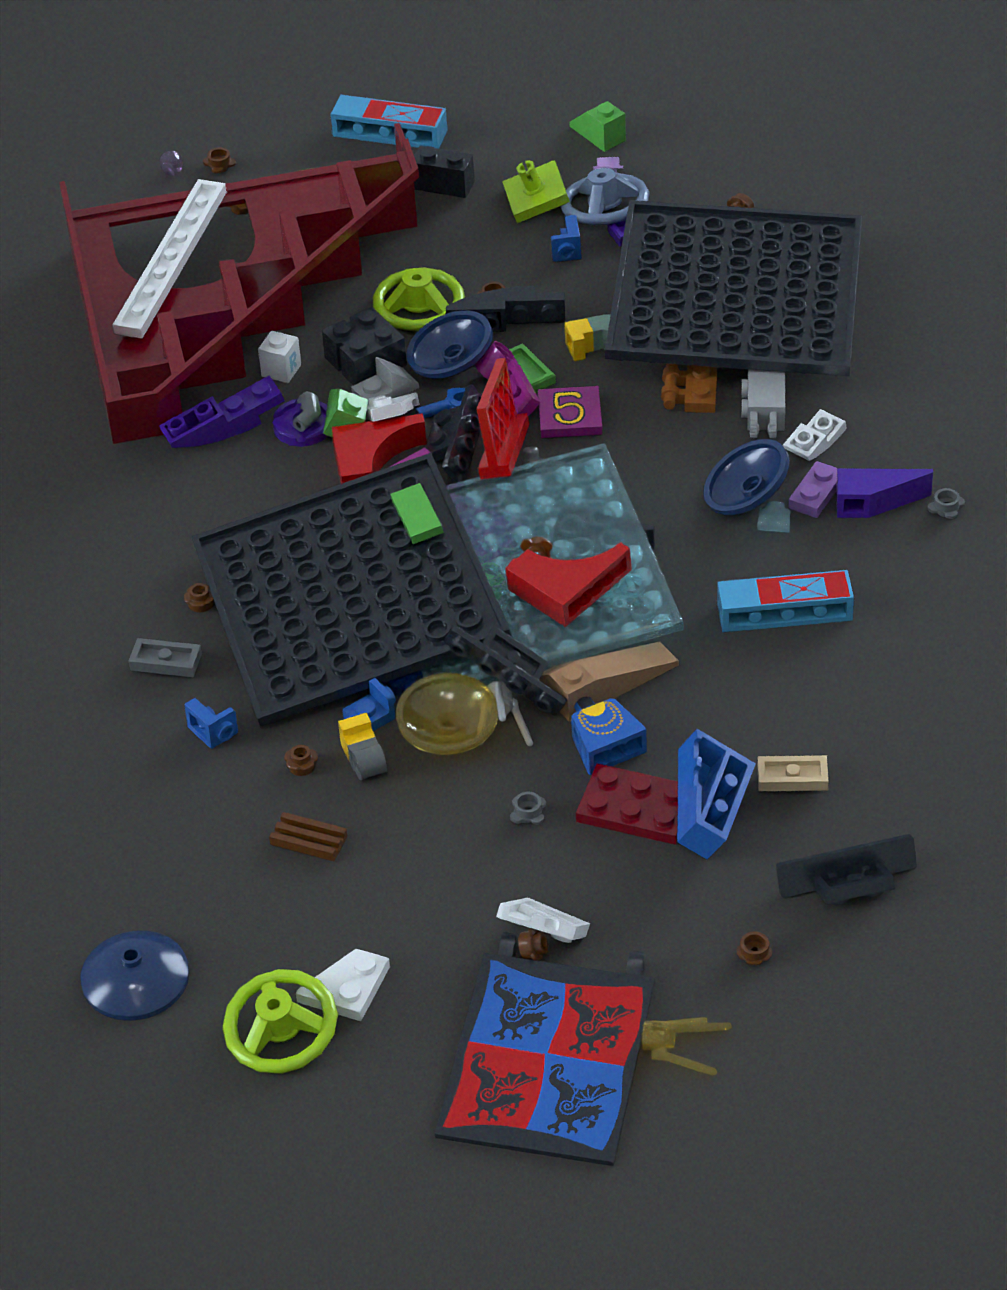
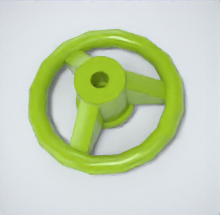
M425 267L405 269L391 274L379 283L372 297L373 308L394 328L419 331L430 321L446 314V306L449 305L432 283V280L449 287L453 292L452 303L465 298L464 289L455 277L442 270ZM399 284L384 303V297L386 293L394 286ZM402 308L414 313L426 312L431 309L439 315L427 319L412 320L398 317L392 313Z
M277 969L257 975L238 989L226 1008L222 1028L226 1046L239 1063L258 1072L283 1074L305 1067L323 1053L334 1036L338 1012L333 994L321 980L300 970ZM276 984H298L311 990L320 1001L323 1018L292 1002L288 992L277 988ZM262 989V993L258 996L255 1003L256 1018L243 1045L237 1029L239 1013L247 1000ZM300 1030L318 1034L314 1042L297 1055L280 1060L263 1059L257 1056L269 1041H288L296 1036Z

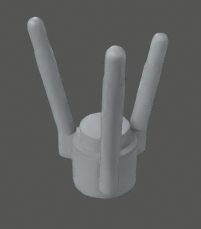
M497 681L489 684L485 689L486 701L481 703L482 714L478 731V745H483L489 714L492 713L503 722L506 720V715L511 711L526 744L529 747L532 746V738L519 710L518 700L512 698V691L507 688L504 682Z

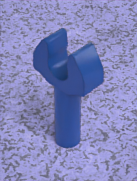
M465 388L448 389L445 400L416 408V414L423 413L424 418H428L444 409L449 410L461 405Z

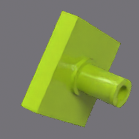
M555 160L536 168L533 161H525L528 171L525 170L523 163H520L517 166L519 175L502 181L517 223L570 202Z

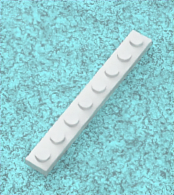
M197 180L114 321V334L143 338L226 194L225 183Z

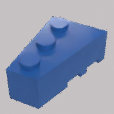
M696 729L678 749L677 842L703 858L708 859L727 840L756 763L699 729Z

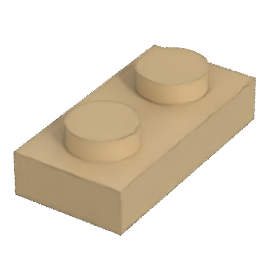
M827 755L758 756L759 791L828 790Z

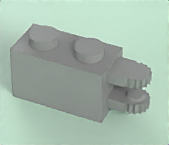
M748 369V379H742V398L747 399H742L741 418H747V430H750V438H757L759 430H768L769 438H776L777 431L785 430V372Z

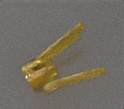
M705 1017L669 1021H644L642 1047L643 1050L652 1051V1059L666 1060L699 1072L716 1075L717 1070L715 1068L666 1052L667 1048H674L675 1033L729 1030L732 1028V1024L729 1022L707 1023L708 1020Z

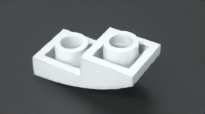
M820 409L807 425L801 423L783 444V447L810 461L827 450L847 429L846 421Z

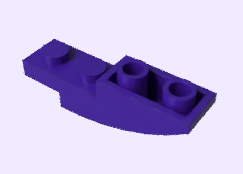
M269 375L218 404L213 397H210L159 425L172 448L206 445L244 433L262 424L258 415L285 400Z

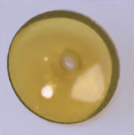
M439 673L422 678L405 690L397 704L396 718L401 734L413 746L429 753L449 755L462 753L482 744L496 727L498 710L493 693L479 680L458 673Z

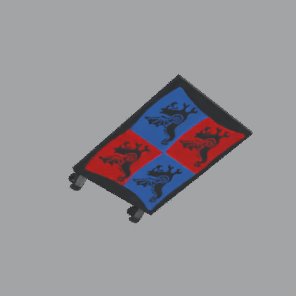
M503 932L498 955L483 954L437 1123L435 1138L614 1166L655 984V978L643 976L645 968L643 962L644 952L630 951L625 974L515 958L517 952L516 934Z

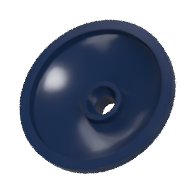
M464 310L444 314L427 323L415 334L407 349V361L411 369L422 377L442 379L458 375L470 369L485 355L492 341V327L485 316L475 311Z
M759 439L745 443L729 452L715 465L706 479L703 494L707 505L714 512L722 515H739L763 505L779 490L786 478L790 464L787 451L775 440Z
M129 931L108 938L93 949L86 958L81 970V987L87 1002L99 1013L118 1020H141L160 1014L181 997L189 980L188 960L183 949L171 938L153 931Z

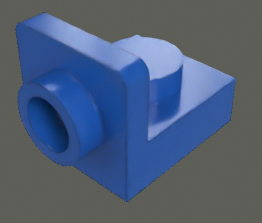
M576 215L565 216V228H560L561 235L551 237L552 258L554 262L582 259Z
M376 678L369 681L370 694L342 709L344 719L367 712L373 731L395 719L394 704L396 703L392 690L388 686H383Z
M196 698L184 704L187 727L211 749L222 742L228 741L238 733L236 711L231 707L216 715L212 708L209 706L205 707Z

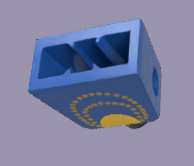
M586 696L580 698L575 703L574 709L576 712L571 716L572 737L589 775H592L597 763L612 767L647 752L646 728L616 699L610 698L595 704L590 697Z

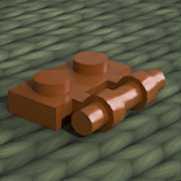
M666 363V368H664L662 373V380L665 383L661 390V399L664 401L663 406L666 409H673L676 404H685V412L715 413L717 367L687 365V371H680L678 364ZM677 386H686V389H679Z

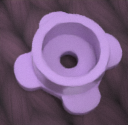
M619 157L597 158V166H593V169L610 168L617 173V169L623 168V165H619Z

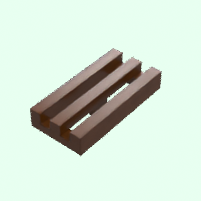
M282 812L280 816L281 822L276 823L275 832H271L269 839L270 845L335 861L348 835L347 828ZM284 834H288V835H292V836H295V837H299V838H302V840H301V839H298V838L286 836V835H284ZM316 842L322 843V844H326V845H330V846H333V847H328V846L320 845V844H317Z

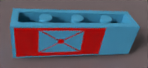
M340 95L331 112L334 137L396 145L394 124L400 123L405 139L408 138L411 147L431 146L439 149L447 133L446 108Z
M848 570L717 582V606L722 632L853 621L854 595Z

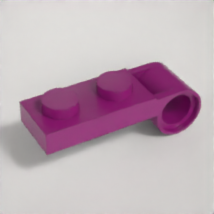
M494 341L485 355L475 364V367L485 378L489 379L496 359L506 358L517 414L528 413L529 416L541 402L513 353L502 343Z

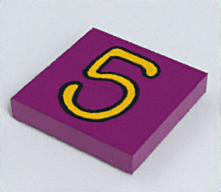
M599 386L538 389V398L541 402L539 404L541 438L602 434Z

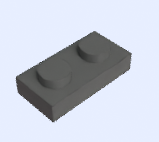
M137 638L128 661L131 671L194 677L202 655L201 645Z

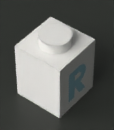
M270 331L258 348L261 376L267 377L270 375L274 380L289 383L301 366L298 337Z

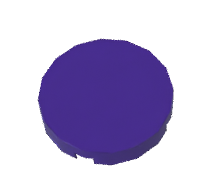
M297 399L282 404L273 415L272 423L275 436L283 443L299 447L310 446L323 441L328 437L323 434L327 405L319 401L321 416L307 429L300 432L294 427L293 420L303 412L300 409L301 403L297 404Z

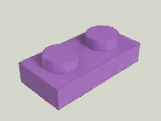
M816 461L789 498L788 508L817 518L836 492L837 468Z

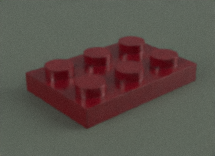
M597 763L576 811V822L676 845L678 781Z

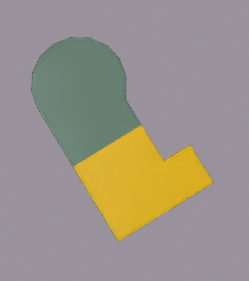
M611 314L565 322V343L574 361L586 359L585 353L605 349Z

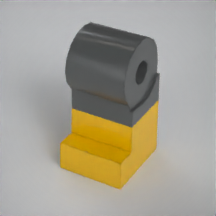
M367 712L338 721L341 746L359 780L386 773L387 765L384 753L374 735Z

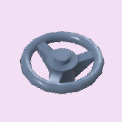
M598 168L566 189L570 202L560 207L565 216L576 215L578 223L609 225L625 221L628 206L622 210L602 214L603 211L618 206L622 201V197H638L636 201H648L650 192L645 183L633 175L616 173L610 168ZM578 193L590 195L588 198V213L580 212L572 207L571 201Z

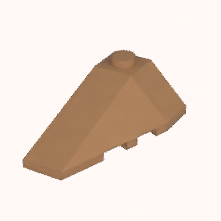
M655 642L560 663L544 671L539 681L567 699V702L559 712L570 722L571 716L576 712L574 709L575 703L580 698L590 697L595 704L610 698L615 699L679 666V660L661 642Z

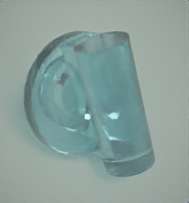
M766 502L765 507L759 508L758 531L790 532L791 510L785 508V503Z

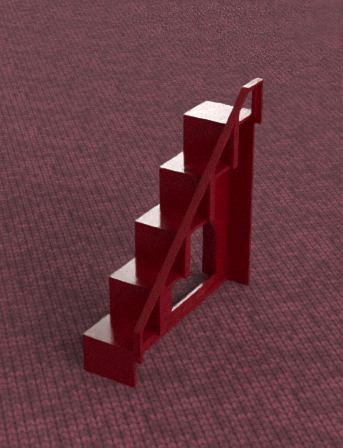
M400 123L394 124L396 154L352 162L351 160L343 161L330 166L225 184L226 194L218 208L246 204L255 235V244L251 255L246 262L235 263L234 259L219 261L221 279L197 287L171 288L143 338L114 334L113 323L139 280L130 276L120 266L109 227L176 216L192 190L71 211L65 181L59 182L73 260L113 444L164 435L159 425L183 413L180 389L245 378L246 371L241 337L305 326L301 286L361 276L362 266L359 237L418 227L414 181L419 178V171L408 138L405 139Z

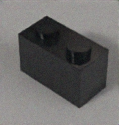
M419 146L414 155L419 171V178L414 181L415 190L466 198L475 182L473 154L438 149L431 146Z

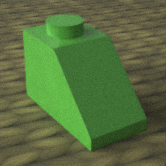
M608 101L569 122V127L604 152L626 141L625 113Z
M331 389L328 397L323 434L332 437L331 427L365 422L368 399L342 389Z

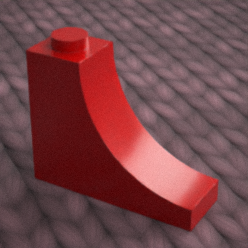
M423 413L375 422L369 421L331 427L334 453L341 484L377 472L397 454L410 448L427 444Z
M620 542L601 554L576 560L548 558L527 549L518 558H514L505 568L508 590L566 627L632 570L630 548Z

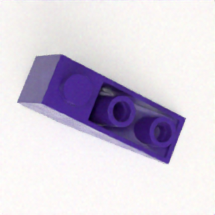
M837 468V518H870L931 496L933 469Z

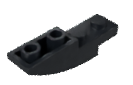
M535 285L501 288L475 294L446 306V314L464 310L478 312L487 318L493 332H506V324L565 323V292L535 293Z

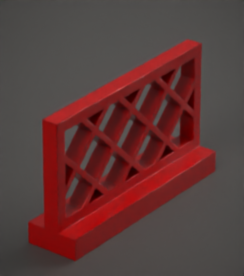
M500 358L495 361L477 406V414L485 447L478 467L480 479L512 475L530 425L528 413L517 414L506 358Z

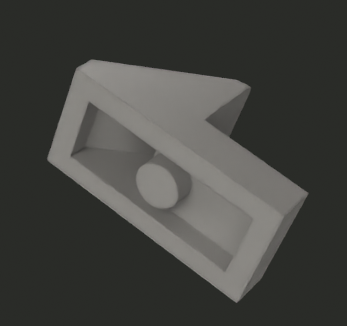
M376 357L377 375L351 387L353 394H357L365 399L382 395L392 399L418 389L419 383L404 368Z

